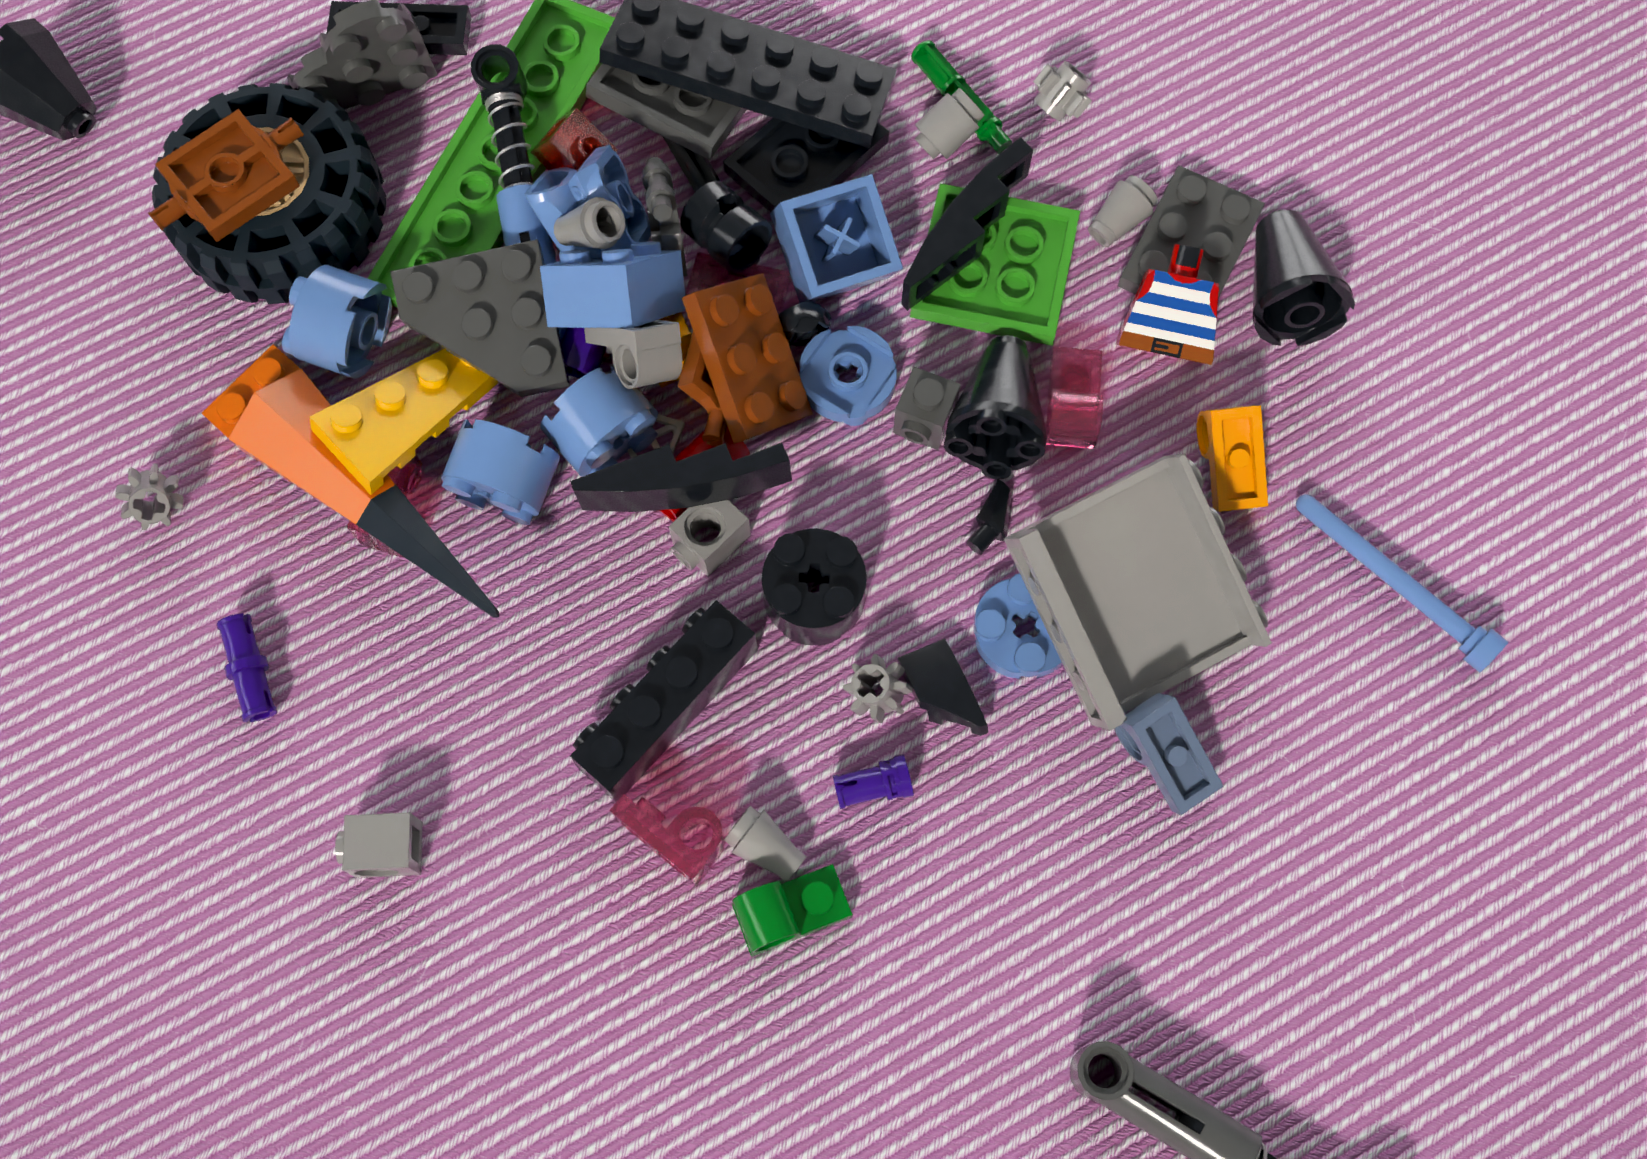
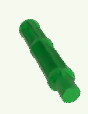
M925 40L919 43L912 52V61L919 66L941 92L942 96L946 93L952 95L958 88L968 95L985 115L977 123L979 129L975 133L980 141H987L997 154L1002 153L1012 144V140L1002 130V121L990 111L966 83L965 78L959 75L935 47L933 41Z

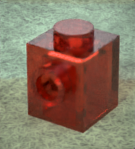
M575 108L554 123L532 149L531 153L548 170L565 167L578 170L596 148L610 145L615 152L618 149L578 108Z

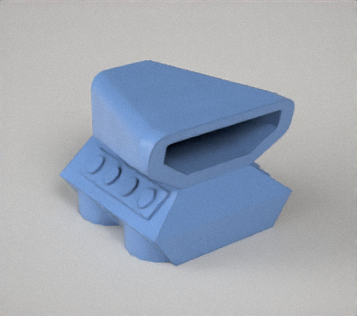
M610 145L596 148L578 170L565 167L543 172L525 192L530 206L560 252L585 249L590 250L591 258H602L601 252L630 249L631 244L647 242L651 236L647 213L641 201L633 194L625 167L620 157L612 150ZM601 197L614 202L621 209L625 218V230L621 238L610 248L598 249L564 246L558 242L554 235V224L559 217L564 216L592 198Z

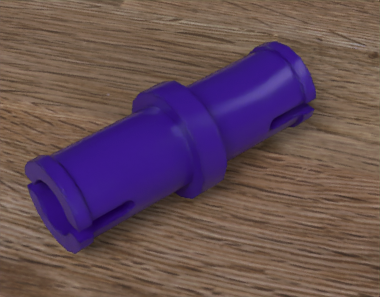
M240 613L222 618L216 625L218 630H220L228 664L224 667L225 674L228 680H233L242 711L243 722H257L277 714V708L274 706L265 674L269 669L266 656L260 655L251 623V615Z

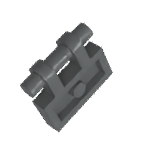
M652 157L646 161L642 171V182L647 190L645 200L652 242H660L661 250H681L683 277H686L688 274L671 172L669 167L660 158Z

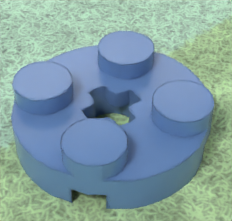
M847 326V330H838L832 333L831 329L825 330L816 335L807 344L800 358V378L810 407L827 419L844 422L850 426L861 425L868 418L881 412L890 402L895 392L897 369L893 360V352L889 344L880 335L865 327ZM851 365L858 368L856 373L857 381L844 383L839 380L840 375L836 372L839 367L844 370L849 369Z
M1020 573L992 586L981 598L974 617L973 631L976 638L975 643L981 658L993 670L1010 678L1020 679L1021 676H1037L1038 678L1049 675L1062 665L1061 659ZM1016 617L1022 619L1030 617L1036 622L1034 629L1038 632V635L1034 638L1029 634H1025L1021 638L1017 637L1013 633L1017 626L1013 619Z

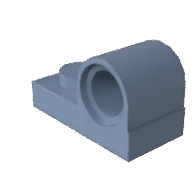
M1156 693L1126 713L1127 720L1122 725L1114 728L1118 739L1126 751L1137 762L1148 767L1172 812L1183 815L1224 787L1176 697Z

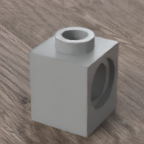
M729 500L689 507L669 526L673 543L670 549L675 557L689 570H693L697 566L708 577L751 536L749 518ZM710 527L720 532L718 537L710 542H699L694 539L695 534L703 528Z
M410 812L344 815V831L337 833L335 842L337 862L342 864L344 872L356 878L421 875L423 822Z

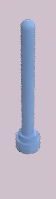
M1304 494L1298 497L1296 509L1457 640L1461 644L1458 649L1465 654L1463 660L1479 673L1508 644V641L1492 628L1488 632L1480 625L1475 629L1313 496Z

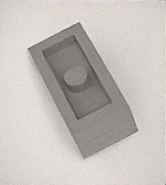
M655 320L635 328H584L586 343L606 346V353L613 355L615 372L623 386L627 389L675 380L681 375L682 350L679 322Z

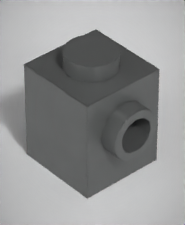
M913 367L895 409L893 433L904 437L910 442L939 450L946 434L948 419L958 401L961 384Z

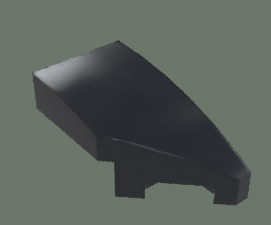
M945 638L898 657L899 664L905 669L903 676L907 684L913 688L912 693L920 708L928 711L930 722L942 725L944 720L971 727V733L982 736L988 733V726L983 713Z

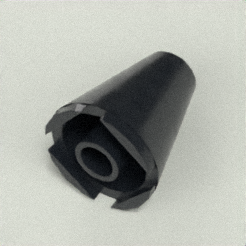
M1282 209L1269 213L1257 225L1255 237L1252 316L1254 327L1259 337L1272 345L1281 346L1280 339H1295L1297 346L1327 338L1341 329L1348 321L1346 313L1351 307L1354 310L1355 306L1350 286L1299 212Z

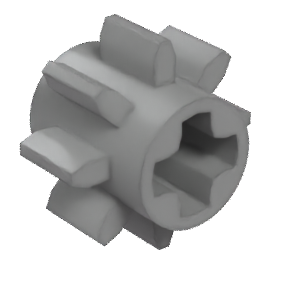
M1064 61L1059 68L1056 66L1052 67L1047 63L1033 81L1039 87L1037 89L1039 93L1034 98L1035 102L1057 121H1061L1066 114L1070 117L1073 115L1078 119L1092 102L1086 95V89L1091 85V81L1067 61Z
M153 463L150 470L140 473L133 467L129 468L128 480L130 486L121 484L116 487L115 497L128 501L121 508L122 519L133 516L137 521L141 522L142 530H147L149 524L160 521L166 526L171 525L170 508H183V496L178 493H171L178 487L179 477L172 475L166 478V476L159 472L158 464ZM146 492L157 493L153 501L143 500Z
M873 654L871 664L861 667L853 663L852 669L855 673L852 681L843 685V690L857 698L852 703L850 709L861 716L870 708V716L877 723H883L884 713L895 711L903 714L904 710L900 704L904 694L913 692V688L898 680L903 675L905 669L897 662L891 663L886 668L884 659L877 654ZM879 681L880 686L884 690L879 696H876L872 687Z

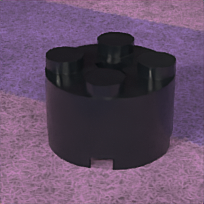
M818 528L803 529L794 533L784 534L777 539L774 547L767 555L762 570L763 598L765 610L770 620L790 640L811 646L829 644L841 638V635L846 633L852 626L854 627L860 619L865 604L867 574L864 561L855 543L848 537ZM810 583H820L819 592H808Z

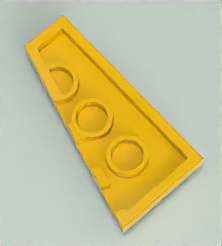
M444 348L310 416L311 430L366 491L372 495L384 484L383 478L396 466L402 469L416 456V448L431 435L437 438L450 426L449 419L461 409H470L499 382L481 370L478 371Z

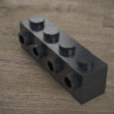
M717 600L707 610L700 608L695 611L682 628L684 635L672 648L664 646L658 650L648 662L646 670L649 672L635 687L632 684L625 686L611 702V713L599 725L592 723L587 726L573 744L576 750L570 757L577 768L616 803L621 800L758 651L755 632Z

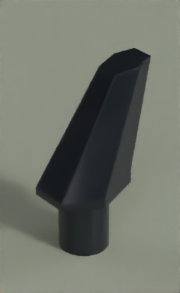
M999 479L980 513L975 517L979 525L978 529L966 541L967 545L979 555H982L995 539L1004 541L1003 538L1007 537L1012 492Z

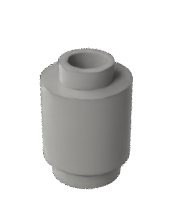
M958 88L952 95L946 93L915 124L921 132L915 140L933 160L940 153L948 159L979 129L977 123L985 115L968 95Z

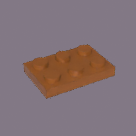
M764 273L699 290L682 297L734 444L813 415Z

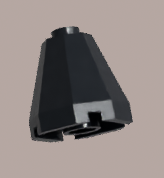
M35 18L3 25L0 28V36L3 38L0 41V115L63 141L74 137L81 138L88 134L95 125L96 118L94 115L97 108L49 30Z

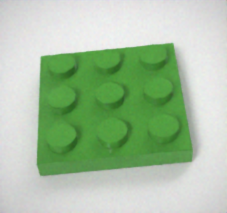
M940 183L928 235L951 202L964 188ZM1008 197L1005 216L985 230L981 256L913 306L910 317L1000 336H1014L1021 340L1053 346L1080 211Z

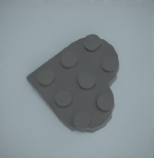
M369 0L354 4L336 13L333 16L336 26L327 34L320 33L319 35L321 47L304 55L301 58L304 67L295 75L289 74L287 79L288 85L293 90L299 91L300 88L314 91L321 94L325 102L327 100L335 102L345 110L359 104L364 106L376 104L385 95L404 88H418L424 85L427 80L437 77L438 74L409 9L399 3L397 9L381 8L379 0Z

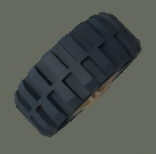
M270 83L269 87H258L255 84L238 87L239 91L224 95L222 92L209 98V103L198 111L195 108L182 119L183 124L176 132L172 130L163 145L165 153L163 157H158L157 162L237 109L241 111L251 125L263 130L266 134L291 117L299 126L304 136L282 149L280 153L284 164L294 174L300 187L218 242L214 240L200 222L192 219L188 214H185L164 228L163 232L195 275L201 276L206 284L220 293L231 292L235 299L251 303L258 302V299H265L268 304L289 303L290 289L299 276L308 278L315 269L322 265H329L348 272L354 265L359 267L370 253L368 250L370 242H376L383 226L379 216H383L386 211V194L382 187L384 180L357 123L350 120L348 113L335 102L328 100L325 102L321 94L304 88L296 91L286 84ZM155 166L153 178L158 185L153 187L152 200L154 208H157L172 198L173 195L170 192L169 183Z

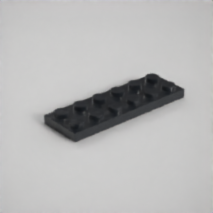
M624 0L600 47L599 62L870 148L897 69L681 0Z

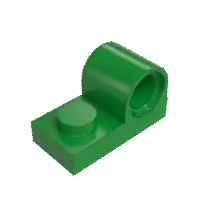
M833 864L782 884L780 881L764 884L746 891L732 900V906L751 957L853 917Z

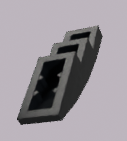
M1021 137L988 163L951 202L926 237L903 281L901 304L907 311L981 256L985 230L1005 216L1010 189L1028 176L1033 149Z
M782 442L734 461L731 458L726 443L677 462L668 444L570 482L582 510L643 512L689 508L740 498L792 481L790 460Z

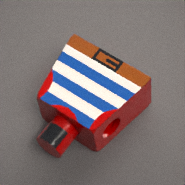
M1174 244L1168 272L1153 269L1146 270L1117 336L1115 345L1212 365L1219 283L1197 279L1204 252L1203 249Z

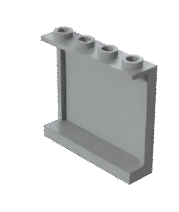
M1185 453L1163 456L1003 538L1091 725L1108 731L1122 725L1127 720L1125 712L1137 707L1156 693H1163L1250 645L1267 647L1272 644L1265 629L1268 627L1267 617L1261 606L1251 599L1244 583L1247 579L1246 571L1241 561L1234 554L1230 553L1224 540L1225 526L1223 520L1214 508L1209 507L1201 489L1204 485L1201 472L1193 461L1187 459Z

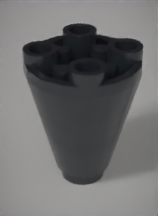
M1009 335L994 338L983 351L948 419L944 449L948 454L981 469L986 477L998 480L1008 478L1013 470L1030 466L1043 457L1047 440L1042 407L1028 347L1023 340Z

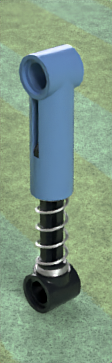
M490 44L482 47L475 53L471 61V73L480 91L482 104L489 113L487 117L488 123L494 127L491 143L498 149L495 164L501 168L502 172L498 181L503 190L496 195L504 245L509 246L538 239L545 265L554 263L557 260L553 240L525 196V192L533 184L531 171L535 168L534 165L529 164L527 150L531 148V145L525 141L524 129L527 128V124L522 122L520 113L524 108L523 101L527 94L528 83L515 53L501 44ZM498 73H509L503 81L490 82ZM558 327L562 344L567 328Z

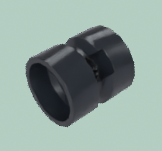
M721 181L709 182L699 188L690 197L680 216V227L683 232L701 248L707 249L710 256L726 271L733 274L743 272L751 267L762 256L772 238L771 224L752 207L745 205L742 198Z

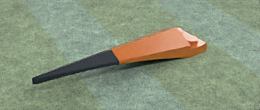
M274 344L202 412L240 450L336 511L490 616L499 617L497 608L388 474L383 478L384 484L370 495L311 430L310 416L331 406V403L309 376Z

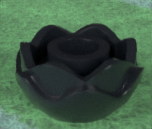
M812 301L796 304L778 315L789 346L791 344L795 346L808 344L815 334L828 330L829 326H831L829 320H832L825 308Z

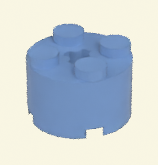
M329 265L318 267L308 278L299 276L294 281L289 293V302L294 308L290 325L283 335V351L292 354L298 360L350 378L357 379L362 377L374 363V361L366 359L372 345L382 347L387 336L392 302L391 297L383 295L382 291L388 288L385 284Z
M610 364L612 373L605 374L601 368H597L573 383L554 402L560 411L551 421L545 414L541 421L540 428L581 477L617 464L616 460L627 453V450L630 448L635 453L641 452L658 435L653 428L658 417V411L638 388L627 389L623 386L615 372L614 364Z
M475 419L472 426L468 420H464L441 476L443 480L442 487L455 493V500L463 505L477 510H484L485 504L488 503L502 508L501 515L505 518L523 525H530L533 516L539 515L560 456L545 444L541 453L531 449V446L528 444L530 436L511 428Z

